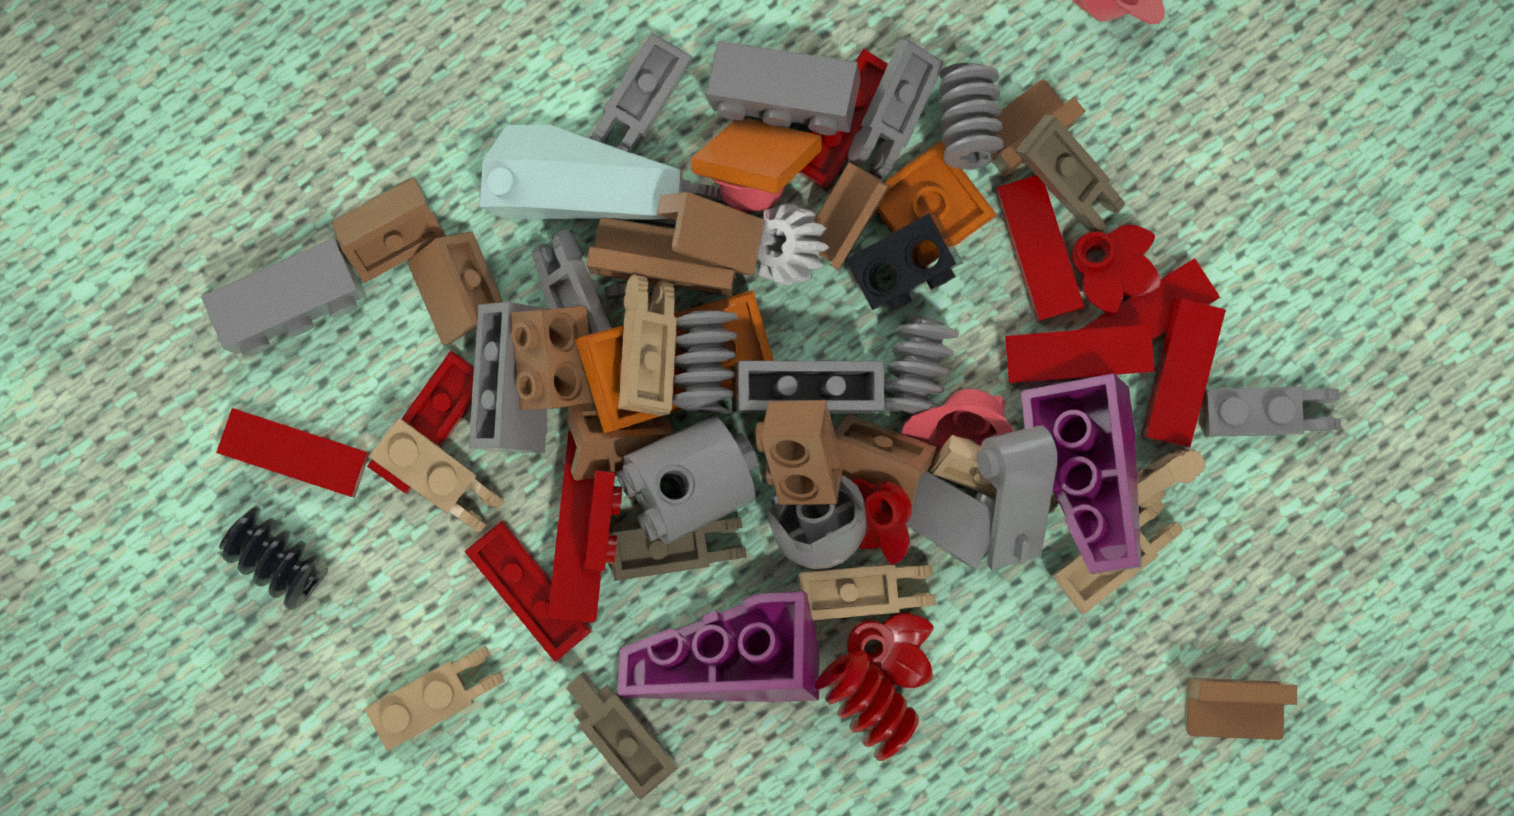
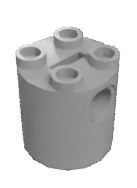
M710 415L624 456L623 469L616 473L625 495L628 498L635 496L643 512L638 515V521L647 539L651 542L659 538L663 543L669 544L752 503L755 499V489L750 471L758 467V460L752 445L743 433L732 436L718 417ZM660 480L672 485L675 492L674 500L663 495L660 489Z

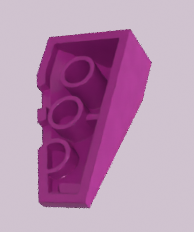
M1113 373L1020 391L1025 429L1034 426H1044L1050 432L1055 442L1057 467L1052 492H1054L1066 517L1065 522L1089 572L1097 574L1140 568L1141 546L1136 442L1129 387Z
M805 591L756 594L744 599L743 604L720 613L713 611L703 615L700 621L677 630L673 628L667 629L620 648L618 696L621 698L746 702L819 701V690H816L815 684L819 678L820 652L807 593Z

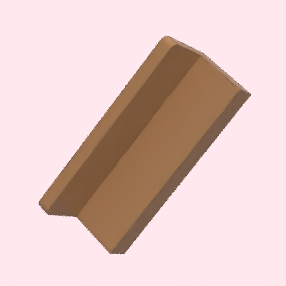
M604 217L599 220L595 247H589L586 264L589 272L593 275L629 280L632 274L645 276L648 284L656 285V282L658 283L659 280L674 284V288L728 297L732 296L736 273L734 270L725 269L673 251L672 241L675 229Z

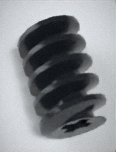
M254 506L242 515L225 534L219 545V549H223L222 557L227 563L239 561L238 570L243 575H249L254 572L253 581L257 586L263 587L270 583L269 595L273 598L285 595L284 606L289 610H294L310 597L327 575L329 568H325L322 571L316 569L321 558V554L318 552L306 560L301 557L306 546L304 541H300L293 547L288 548L286 544L291 535V531L285 529L275 537L271 535L276 523L274 518H269L261 525H258L256 521L261 509L258 506Z

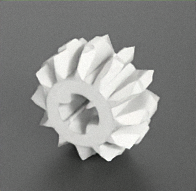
M786 203L780 205L779 208L764 209L765 222L756 266H760L759 276L766 280H774L779 285L790 286L795 284V282L811 280V269L818 270L824 267L818 255L819 252H823L830 247L820 242L819 238L827 228L820 223H815V213L808 209L798 208L797 205Z

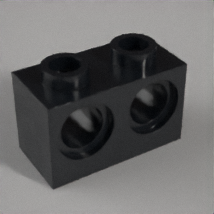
M928 213L845 259L871 309L875 310L886 306L889 313L912 302L914 298L911 291L927 283L930 290H933L956 278L952 269L963 264L937 213ZM926 240L933 242L939 250V259L931 268L921 265L917 258V249ZM884 263L891 265L897 274L896 284L891 290L881 288L876 281V272Z

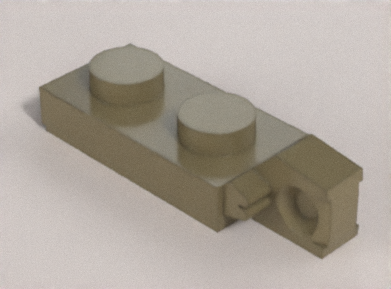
M584 672L568 684L566 689L581 706L573 713L580 722L579 728L638 799H643L678 769L677 763L623 698L618 696L617 692L615 693L608 684L599 691Z

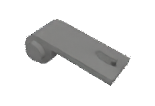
M1034 426L986 438L982 442L981 450L977 453V465L981 475L989 479L997 489L987 565L991 570L1019 562L1024 564L1028 560L1041 557L1057 467V450L1050 432L1044 426Z
M926 471L919 481L911 518L906 525L908 528L932 541L946 553L969 567L976 569L989 549L996 501L980 492L977 493L975 498H972Z

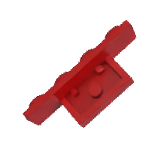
M569 429L548 617L556 620L593 623L597 619L601 574L605 571L606 563L614 564L617 535L609 534L611 515L619 516L622 487L614 486L615 473L595 471L593 479H573L571 468L577 446Z

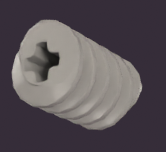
M957 63L944 67L939 73L942 79L939 87L941 96H943L940 105L944 114L941 122L945 131L942 137L944 147L946 148L943 154L945 164L953 168L966 170L984 167L992 161V154L1000 152L1004 148L1003 140L995 136L1003 130L1001 121L994 119L1001 114L1000 104L994 101L1000 96V89L993 84L999 79V72L992 66L976 63Z
M707 310L694 311L677 318L676 327L688 334L678 336L675 346L688 353L678 355L674 360L675 367L687 371L673 378V385L686 391L672 397V404L674 406L695 413L727 414L733 412L720 406L719 400L734 396V391L720 386V382L735 377V372L721 367L722 361L736 358L735 352L723 348L722 345L723 342L737 339V333L723 328L724 323L737 320V314Z
M903 314L904 319L912 324L900 325L897 330V334L907 342L896 343L892 348V352L903 361H893L888 364L887 370L898 379L884 381V390L893 396V398H884V409L911 417L921 411L939 407L928 399L929 394L944 392V388L933 381V376L947 375L949 373V369L937 362L938 357H949L954 354V351L943 345L942 342L943 339L958 338L959 333L942 322L922 316Z

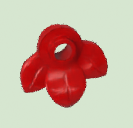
M1122 225L1109 234L1090 232L1081 236L1076 241L1072 250L1073 264L1077 271L1084 275V294L1095 307L1103 312L1116 314L1121 306L1124 294L1128 296H1144L1157 291L1161 287V280L1157 269L1144 256L1153 245L1155 234L1137 225ZM1093 250H1098L1105 255V258L1095 263L1091 262L1087 255Z
M852 479L851 481L858 486L864 498L867 519L866 535L858 548L873 549L880 547L887 561L891 565H895L907 555L910 547V538L906 525L912 514L910 499L906 492L895 483L881 482L875 486L863 479Z
M896 613L883 623L871 620L864 621L851 630L847 638L848 653L856 650L864 651L865 644L872 639L879 640V647L875 652H866L870 657V664L877 665L883 673L882 678L889 679L893 686L896 684L904 688H917L929 683L933 678L931 663L919 647L930 636L934 626L927 619L911 613Z

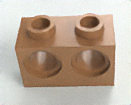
M587 306L510 313L511 339L514 346L517 376L516 388L519 395L520 410L554 409L594 403L575 339L589 335Z
M827 400L768 402L765 420L757 424L756 443L759 452H765L767 458L768 485H774L779 505L837 504L843 467Z

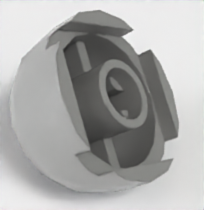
M841 476L837 504L779 505L777 494H775L773 497L775 505L771 512L768 511L771 531L781 552L798 565L811 569L830 568L844 563L855 554L866 535L867 519L864 498L858 486L845 476Z

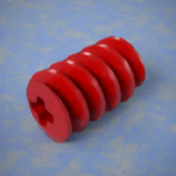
M856 650L839 657L829 664L817 679L815 688L820 690L829 685L832 686L826 694V702L830 705L842 699L844 700L837 711L838 716L841 719H845L856 714L849 725L850 730L853 733H859L868 728L861 741L865 747H871L879 743L873 755L877 761H884L896 754L909 741L918 726L919 715L912 707H907V701L900 693H895V687L889 679L882 678L883 673L878 666L870 664V657L866 652Z

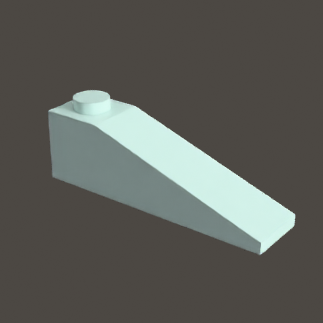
M506 125L483 159L480 207L501 218L601 219L603 217L610 219H669L657 214L660 195L682 193L683 172L671 166L552 125Z

